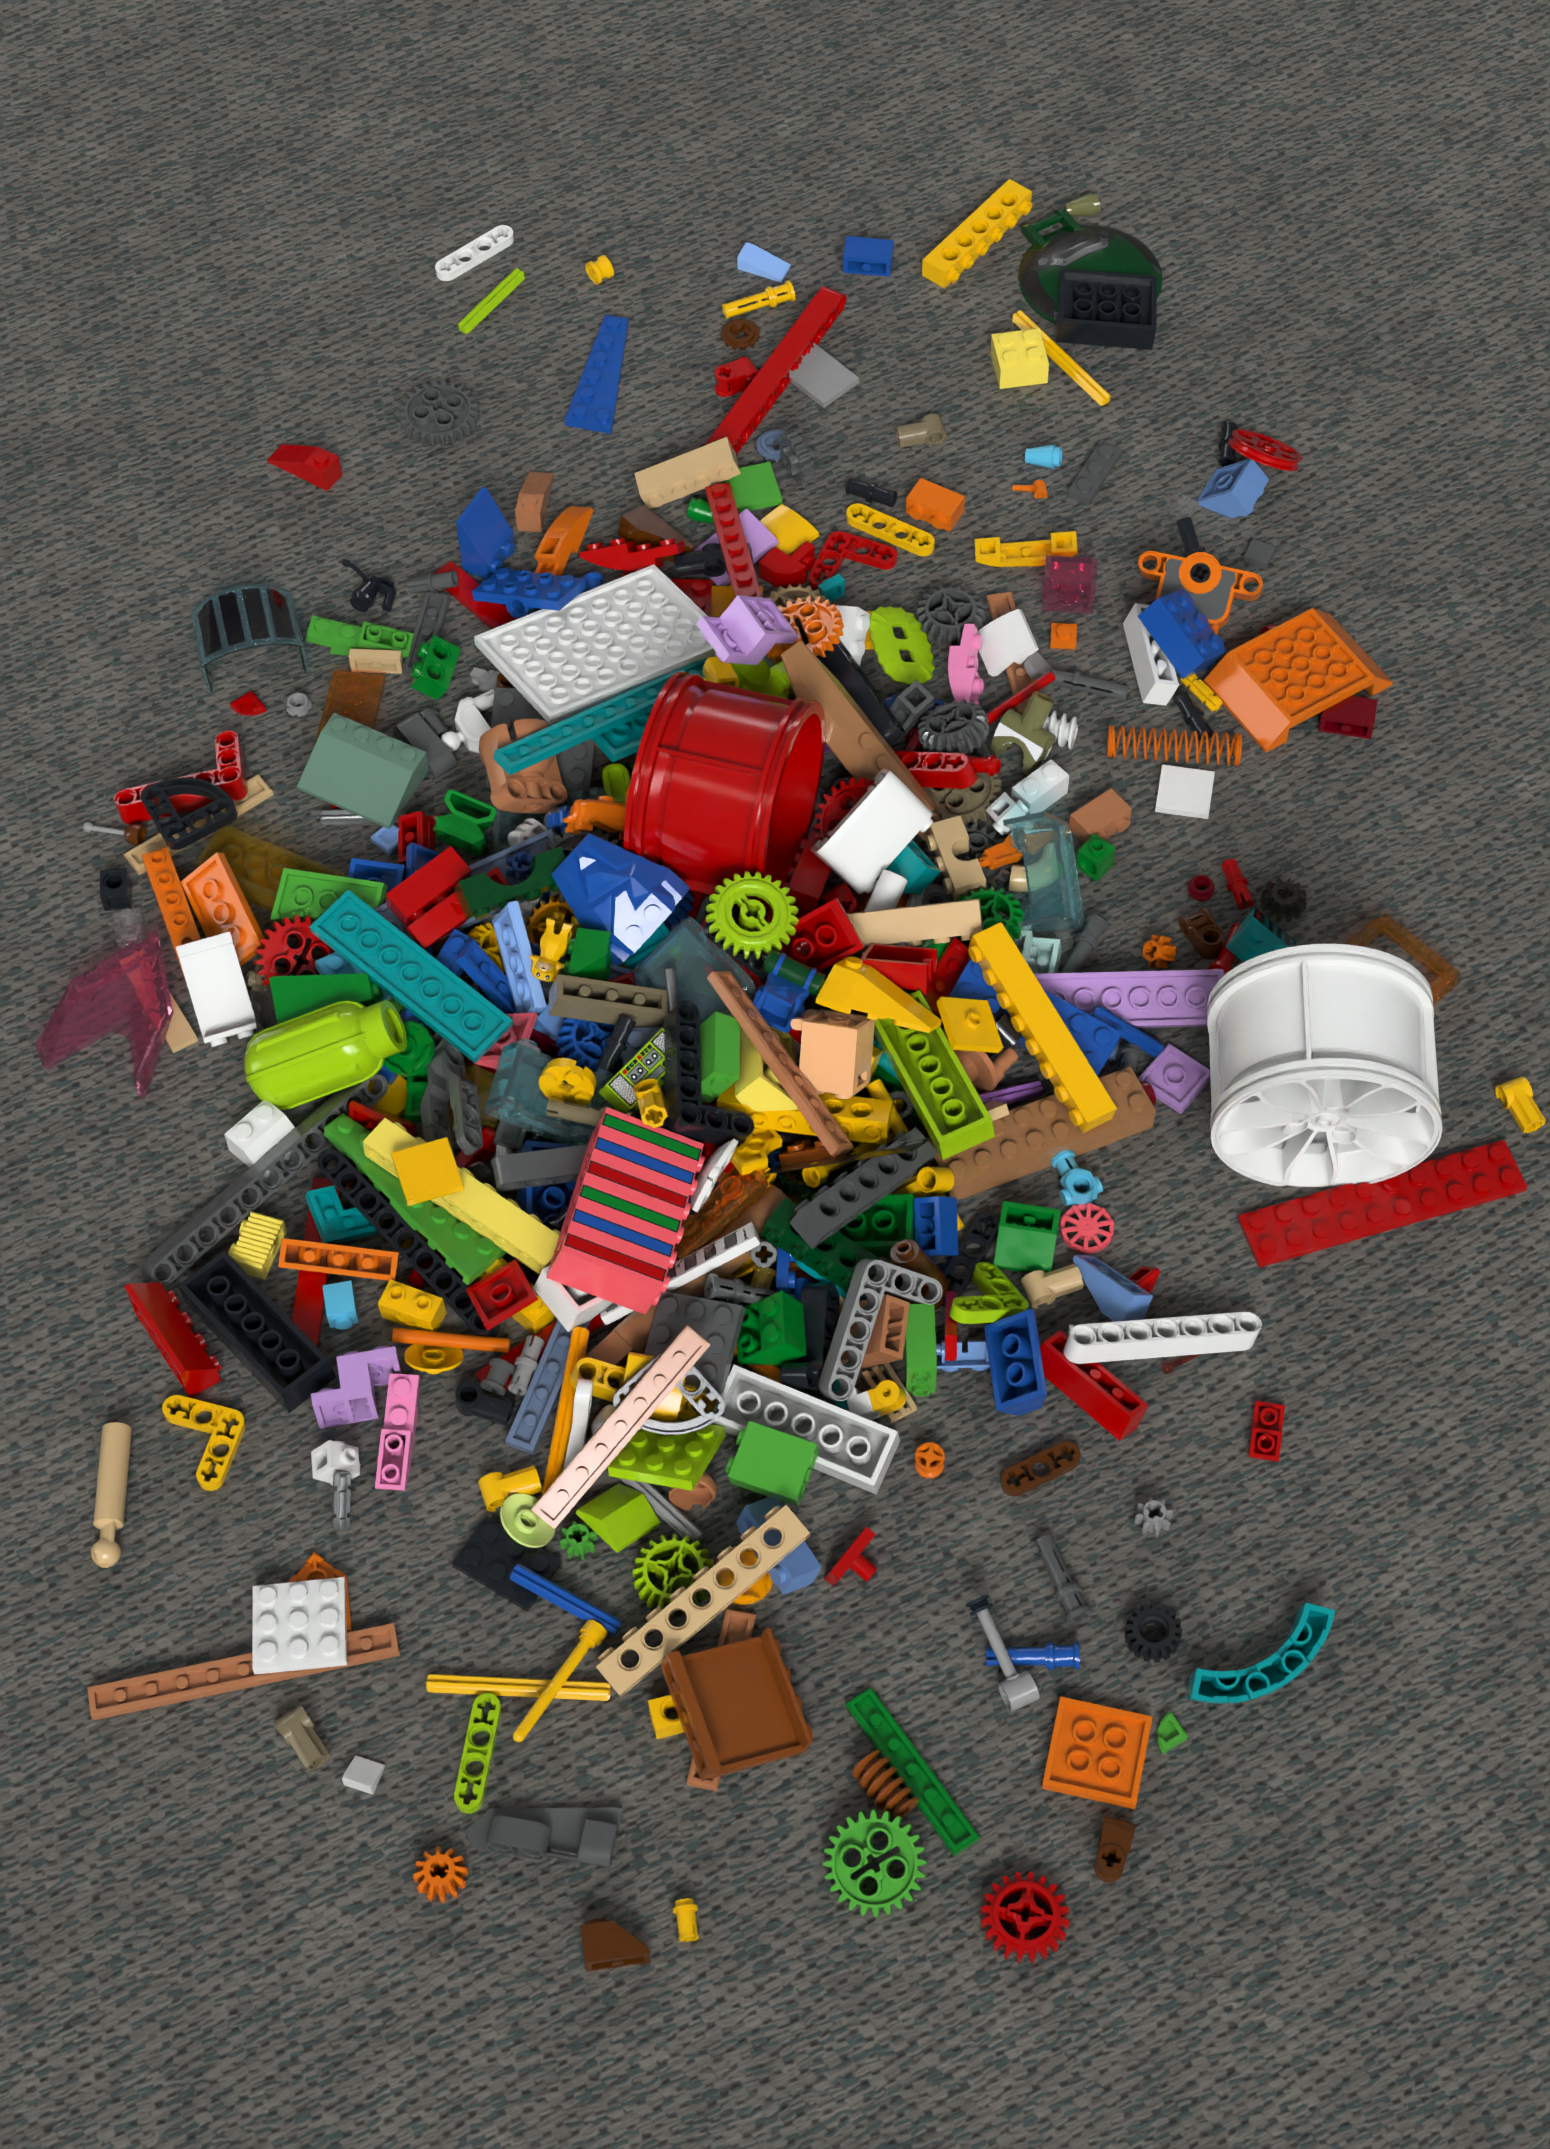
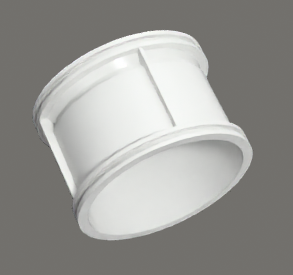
M1347 944L1300 945L1271 951L1247 960L1229 971L1213 987L1207 1001L1212 1110L1210 1118L1211 1142L1215 1153L1227 1166L1248 1178L1274 1186L1339 1187L1350 1183L1360 1184L1365 1182L1373 1184L1395 1177L1417 1166L1434 1151L1441 1138L1442 1119L1437 1073L1433 995L1426 978L1411 964L1389 953L1362 946Z

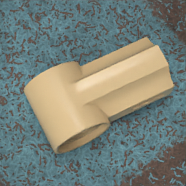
M1075 1264L1047 1273L1042 1270L1033 1271L1021 1279L1024 1291L1034 1309H1037L1038 1305L1044 1303L1049 1305L1055 1298L1081 1290L1084 1286L1080 1270Z

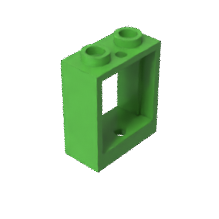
M909 1304L904 1345L905 1379L907 1392L917 1397L936 1393L937 1355L934 1304Z

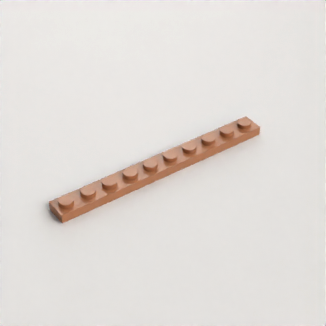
M394 1623L348 1632L347 1665L254 1675L252 1653L87 1687L90 1715L94 1721L400 1656Z

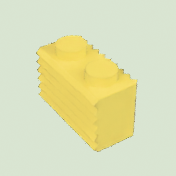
M253 1211L250 1212L248 1220L244 1219L239 1230V1240L237 1244L233 1243L231 1245L228 1255L248 1275L265 1280L281 1246L282 1238L287 1233L284 1220Z

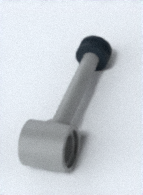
M987 1594L982 1597L978 1595L973 1597L972 1601L966 1604V1607H970L969 1610H972L970 1612L971 1616L977 1614L1006 1677V1680L998 1683V1690L1007 1709L1013 1712L1039 1700V1692L1028 1671L1017 1674L988 1610L993 1606L992 1603H988L990 1600L987 1601L989 1595Z

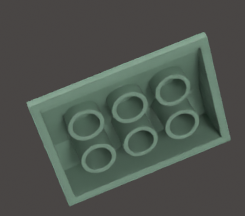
M333 713L317 739L297 789L390 829L429 771L427 753Z

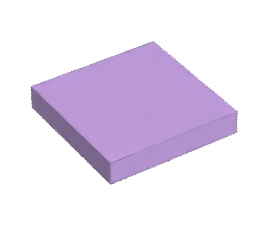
M1169 1043L1163 1052L1138 1077L1139 1082L1143 1080L1148 1081L1157 1099L1182 1114L1211 1081L1208 1068Z

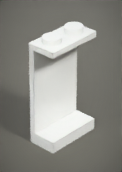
M230 931L177 946L176 950L204 1043L210 1042L211 1047L228 1043L226 1037L237 1034L238 1039L255 1035L253 1030L259 1027Z

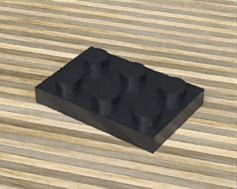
M486 1516L454 1559L452 1567L528 1612L539 1595L510 1579V1574L517 1564H521L542 1577L551 1580L562 1562L559 1558L540 1547L530 1548L519 1544L509 1536L503 1525Z

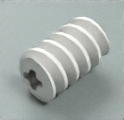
M1054 710L1047 717L1043 728L1056 736L1054 743L1058 739L1059 747H1064L1068 742V748L1071 750L1078 733L1077 717L1074 716L1070 722H1067V715L1064 713L1060 719H1057V713Z

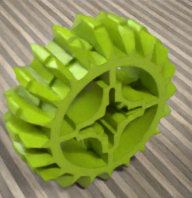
M674 1533L672 1540L667 1541L666 1537L662 1534L660 1536L661 1543L657 1544L651 1540L649 1542L651 1550L646 1548L640 1550L642 1558L635 1559L634 1563L637 1568L633 1569L632 1575L633 1578L637 1579L634 1581V1588L640 1590L638 1593L640 1600L648 1599L647 1607L652 1608L658 1603V1606L664 1609L672 1602L669 1597L675 1590L682 1586L689 1588L696 1582L693 1578L695 1574H692L691 1570L684 1567L685 1557L696 1565L698 1571L705 1566H708L710 1569L714 1566L713 1560L707 1559L709 1556L708 1550H700V1542L698 1540L690 1545V1538L687 1535L683 1537L682 1541H678V1536ZM673 1555L672 1558L669 1560H660L666 1556ZM678 1567L679 1576L676 1575V1577L674 1578L671 1577L669 1583L668 1573L670 1572L672 1574V1571H676ZM649 1573L655 1574L656 1578L663 1581L662 1591L658 1590L651 1583ZM700 1590L695 1593L693 1598L695 1605L699 1606L697 1598L706 1601V1590Z

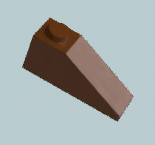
M644 505L621 515L618 536L621 538L625 537L626 542L634 540L635 547L644 543H651V547L659 546V541L674 538L675 542L684 541L686 551L681 553L694 551V545ZM675 555L665 556L662 558L664 560L674 563Z

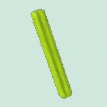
M515 268L458 323L459 331L468 334L525 279V273Z

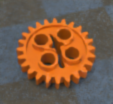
M810 596L804 602L801 601L800 597L797 598L794 604L791 601H787V607L785 608L780 605L777 606L799 637L793 644L775 643L766 655L767 658H772L774 663H777L780 660L782 661V653L800 640L803 642L794 620L798 618L809 642L806 647L815 656L826 657L824 651H833L832 644H839V637L844 635L842 631L844 624L840 611L837 610L835 604L830 605L828 599L822 602L821 598L818 597L813 602Z

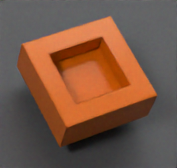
M1051 623L1050 648L1076 649L1077 624Z

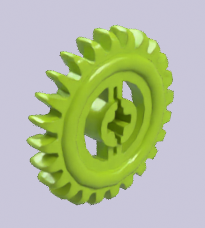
M745 871L744 878L735 873L733 875V882L725 878L723 880L725 887L715 886L717 894L709 896V901L712 903L706 906V911L711 914L707 915L706 922L713 923L709 927V933L718 931L715 936L716 943L725 939L723 944L724 951L733 945V956H736L742 949L745 959L748 958L751 951H754L758 960L761 950H764L766 955H768L772 951V946L778 952L781 951L780 941L786 945L789 944L790 938L787 934L795 935L796 930L792 925H797L799 920L793 915H796L799 909L796 906H792L795 903V897L787 896L790 889L787 887L780 889L781 880H776L772 883L770 874L763 879L759 871L756 872L754 877H751L749 871ZM746 896L762 898L770 905L773 911V919L770 924L765 921L766 912L764 905L755 899L748 900ZM735 903L740 907V927L732 917V908Z

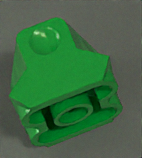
M448 790L444 801L451 814L435 817L436 823L433 831L436 833L435 837L465 852L483 857L484 853L489 850L483 832L494 821L497 814L496 809L455 790Z

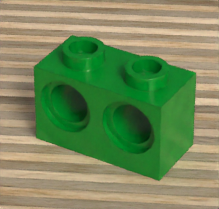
M435 635L427 642L423 641L417 651L419 660L414 664L410 676L413 677L410 687L433 699L439 700L449 688L461 648Z

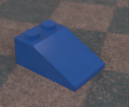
M482 487L457 519L456 526L463 570L486 580L497 569L502 568L507 556L511 557L513 555L516 544L514 543L511 527L487 488Z

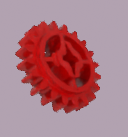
M1016 1872L1014 1882H1011L1005 1875L1002 1880L1003 1887L993 1883L992 1892L994 1895L985 1894L984 1901L988 1905L981 1906L980 1914L986 1916V1918L981 1920V1928H990L985 1933V1940L996 1939L993 1944V1950L997 1951L1004 1947V1959L1009 1958L1011 1953H1016L1017 1963L1022 1961L1023 1955L1028 1956L1031 1964L1034 1963L1036 1953H1039L1045 1960L1048 1956L1047 1948L1057 1952L1059 1945L1055 1939L1065 1941L1066 1933L1061 1929H1068L1070 1924L1069 1920L1062 1918L1069 1915V1907L1060 1906L1065 1900V1895L1054 1896L1057 1885L1052 1884L1046 1888L1045 1876H1042L1038 1882H1034L1033 1872H1029L1027 1880H1022L1020 1873ZM1022 1895L1018 1902L1009 1904L1008 1908L1002 1907L1008 1899ZM1034 1897L1047 1907L1050 1914H1044V1910L1036 1905ZM1022 1912L1029 1913L1028 1922L1021 1921ZM1000 1920L1006 1921V1925L1014 1929L1016 1938L1005 1931ZM1042 1927L1048 1928L1042 1936L1028 1940L1032 1932L1041 1931Z

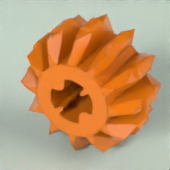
M437 1846L435 1849L436 1855L432 1856L430 1852L425 1851L423 1855L426 1862L416 1861L415 1866L419 1871L413 1874L414 1882L419 1883L417 1886L419 1894L427 1892L426 1897L428 1901H433L438 1894L440 1902L445 1903V1894L450 1893L453 1898H457L458 1893L455 1887L460 1889L466 1887V1882L463 1878L468 1875V1869L462 1866L465 1861L461 1855L454 1857V1849L449 1848L443 1854L441 1847ZM439 1870L442 1873H446V1876L442 1879L439 1875H435Z

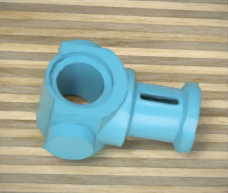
M1067 1149L1057 1153L1050 1162L1054 1168H1057L1062 1177L1060 1184L1063 1189L1059 1190L1060 1198L1065 1206L1069 1205L1072 1208L1073 1205L1087 1204L1097 1199V1194L1103 1192V1187L1097 1176L1093 1177L1090 1171L1079 1168L1074 1159L1075 1153L1073 1150ZM1082 1189V1190H1085L1086 1192H1085V1193H1079V1192H1077L1076 1190Z

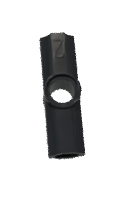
M718 543L706 544L700 551L680 553L674 556L677 577L703 573L708 577H718L727 570L720 544ZM747 543L748 548H749V552H750V555H751V559H752V562H753V555H752L751 545H750V543Z

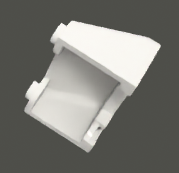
M883 768L874 778L876 780L874 783L876 787L870 785L867 788L868 791L839 824L827 833L830 838L825 837L822 841L818 840L810 849L858 894L863 892L869 894L877 884L876 879L881 875L882 871L889 866L919 831L925 832L933 823L931 819L933 812L889 769Z

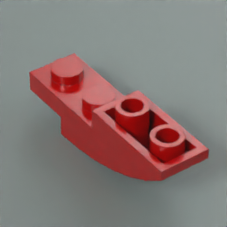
M625 537L610 540L611 545L602 546L601 542L586 545L587 550L579 552L580 558L602 567L615 570L638 571L653 564L657 568L664 566L662 557L679 554L686 550L684 541L675 542L674 538L659 541V546L651 547V543H644L635 547L634 540L626 542Z
M497 867L486 873L496 883L511 886ZM454 892L410 924L406 929L417 944L425 950L453 932L454 929L465 924L468 919H466L457 894Z

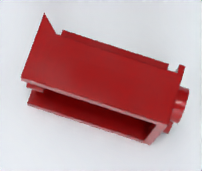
M871 943L866 952L862 953L861 960L864 964L872 966L900 989L918 990L919 988L927 995L936 980V948Z

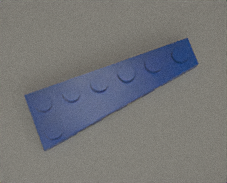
M605 314L565 417V426L612 434L629 326L628 318Z

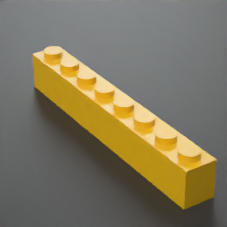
M1002 922L973 935L968 947L971 959L980 965L985 982L989 986L992 985L997 993L999 1005L1003 1009H1007L1014 1029L1017 1032H1021L1026 1040L1025 1045L1028 1052L1032 1056L1035 1055L1040 1063L1041 1073L1046 1079H1050L1053 1084L1057 1099L1066 1105L1071 1122L1076 1127L1079 1126L1082 1133H1085L1111 1120L1117 1107Z

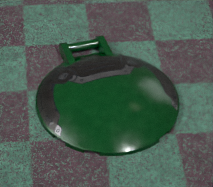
M1064 208L1056 210L1053 215L1033 224L1027 223L1021 226V233L1032 246L1026 252L1020 264V290L1029 306L1049 322H1056L1060 269L1157 276V298H1159L1162 288V272L1159 262L1144 243L1130 234L1105 226L1078 225ZM1057 223L1063 226L1043 237L1038 233Z

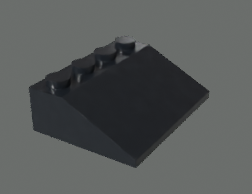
M1060 269L1055 342L1153 349L1156 334L1157 276Z

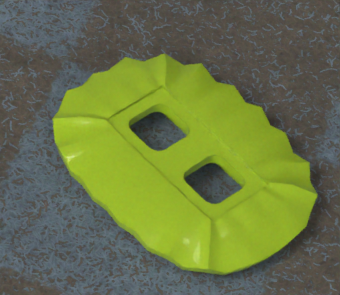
M880 606L872 612L869 627L879 664L893 681L906 685H911L915 680L920 684L927 682L932 678L935 667L932 663L934 656L931 653V644L927 641V634L921 631L922 623L916 620L913 613L905 612L902 607L893 608L889 606L884 608ZM892 627H901L905 639H897ZM899 650H908L912 662H904L901 659Z

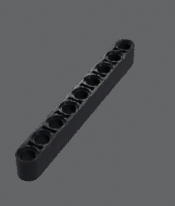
M331 1148L322 1151L318 1156L317 1165L326 1178L385 1240L399 1252L425 1282L443 1298L445 1303L477 1336L495 1337L499 1333L500 1323L488 1331L487 1329H478L481 1318L473 1303L467 1309H459L460 1302L470 1297L465 1290L468 1286L455 1272L449 1268L340 1152ZM332 1160H339L336 1168L327 1170V1166ZM350 1180H357V1185L353 1189H346V1184ZM376 1199V1204L373 1208L364 1209L365 1203L368 1200ZM395 1219L393 1227L383 1229L386 1220ZM406 1239H414L412 1247L402 1249V1244ZM425 1259H433L431 1267L421 1269V1263ZM452 1278L453 1281L449 1288L440 1289V1283L444 1279Z

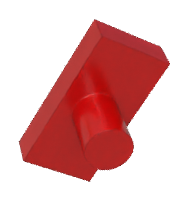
M866 1526L824 1580L834 1586L850 1568L867 1582L878 1568L866 1559L861 1552L876 1534Z

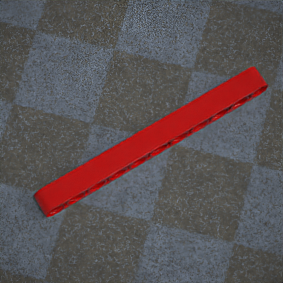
M826 286L820 288L705 445L727 437L735 454H738L791 382V378H789L790 370L794 371L799 368V363L802 364L801 360L803 359L801 356L809 354L811 348L815 347L813 346L814 343L816 345L819 344L839 317L846 304L847 297L845 294Z

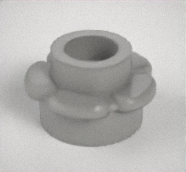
M297 692L288 697L286 703L288 708L286 710L291 716L297 715L301 717L308 713L312 704L305 694Z

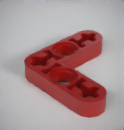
M833 532L828 536L809 573V585L812 590H818V585L825 579L837 575L845 558L883 570L892 569L897 564V551L891 546L846 532ZM839 541H842L843 543H840L837 551H835V543L837 544ZM866 548L869 552L862 555L858 554L856 550ZM886 555L890 556V557H888L886 560H883V559H882V558H884ZM833 559L836 563L829 566L825 565L823 561ZM822 572H824V580L816 582V580L820 579Z

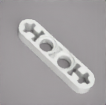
M507 225L497 226L442 258L435 265L437 278L442 281L453 280L509 247L514 242L512 228ZM481 246H489V247H490L488 250H485V251H482V250H479V249H478V248H480ZM463 257L471 258V260L467 262L460 261V259Z

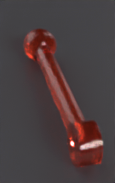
M1202 1354L1187 1355L1173 1363H1164L1162 1371L1165 1374H1170L1174 1368Z

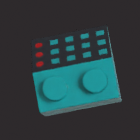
M1254 907L1228 942L1226 948L1241 961L1246 962L1271 951L1296 946V941Z

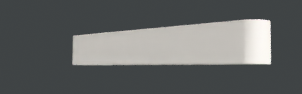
M1234 1312L1079 1324L1071 1329L1063 1352L1066 1359L1070 1362L1084 1364L1245 1351L1253 1346L1262 1323L1260 1318L1251 1312Z

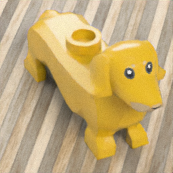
M555 911L553 918H546V928L540 939V956L530 955L529 957L532 961L531 972L536 979L554 982L556 976L564 969L565 964L560 963L559 960L568 952L570 938L576 937L579 922L575 916H572L570 923L564 920L565 913Z

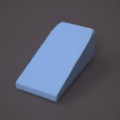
M748 242L745 243L737 257L739 270L778 282H782L791 267V264Z

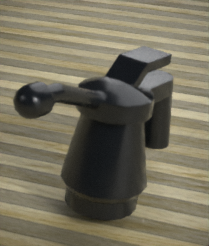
M344 559L342 565L352 568L363 578V583L352 593V598L350 599L352 607L357 611L366 612L373 606L379 592L385 595L382 609L391 612L396 597V590L393 589L395 583L384 577L378 578L374 575H365L358 567L350 563V560Z

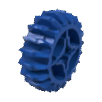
M565 1018L557 1032L559 1038L556 1041V1046L561 1048L558 1051V1056L577 1061L576 1066L581 1067L583 1070L585 1066L588 1067L595 1075L596 1080L600 1077L604 1081L609 1076H615L622 1069L621 1055L613 1074L596 1067L607 1045L605 1040L607 1037L610 1038L616 1025ZM578 1029L582 1032L580 1041H576V1030Z

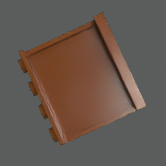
M770 1627L766 1628L759 1637L684 1656H681L679 1651L667 1653L660 1665L702 1781L796 1756L806 1752L813 1742L812 1728L808 1722H805L802 1714L801 1699L798 1694L794 1693L791 1685L790 1670L788 1666L783 1664L780 1656L781 1648L779 1641L776 1637H773Z

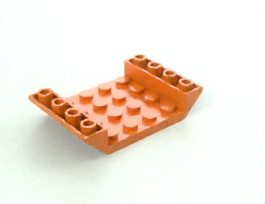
M1314 608L1229 651L1204 679V683L1214 692V695H1217L1222 700L1226 709L1265 753L1287 742L1289 729L1363 689L1370 696H1373L1393 684L1390 678L1330 613Z

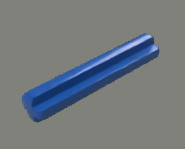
M1096 1005L1091 1011V1016L1122 1033L1121 1038L1139 1046L1141 1050L1154 1058L1163 1052L1164 1046L1161 1042L1100 1005Z

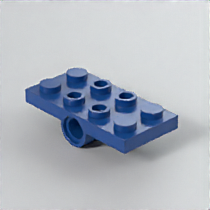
M499 568L488 579L482 581L472 591L474 601L506 604L509 614L519 619L529 615L536 608L560 611L586 589V583L584 578H575L572 575L557 576L548 572L540 574L531 573L529 570L514 571L509 568Z

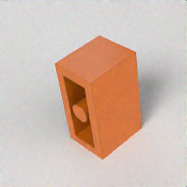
M923 478L919 479L906 497V513L915 520L921 519L932 524L937 529H945L950 532L964 513L965 496Z

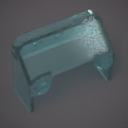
M1045 811L1003 820L1004 826L1013 829V832L1010 834L1013 848H1017L1023 854L1030 905L1025 907L1024 921L1017 922L1018 927L1032 932L1082 928L1084 926V915L1073 838L1069 824Z

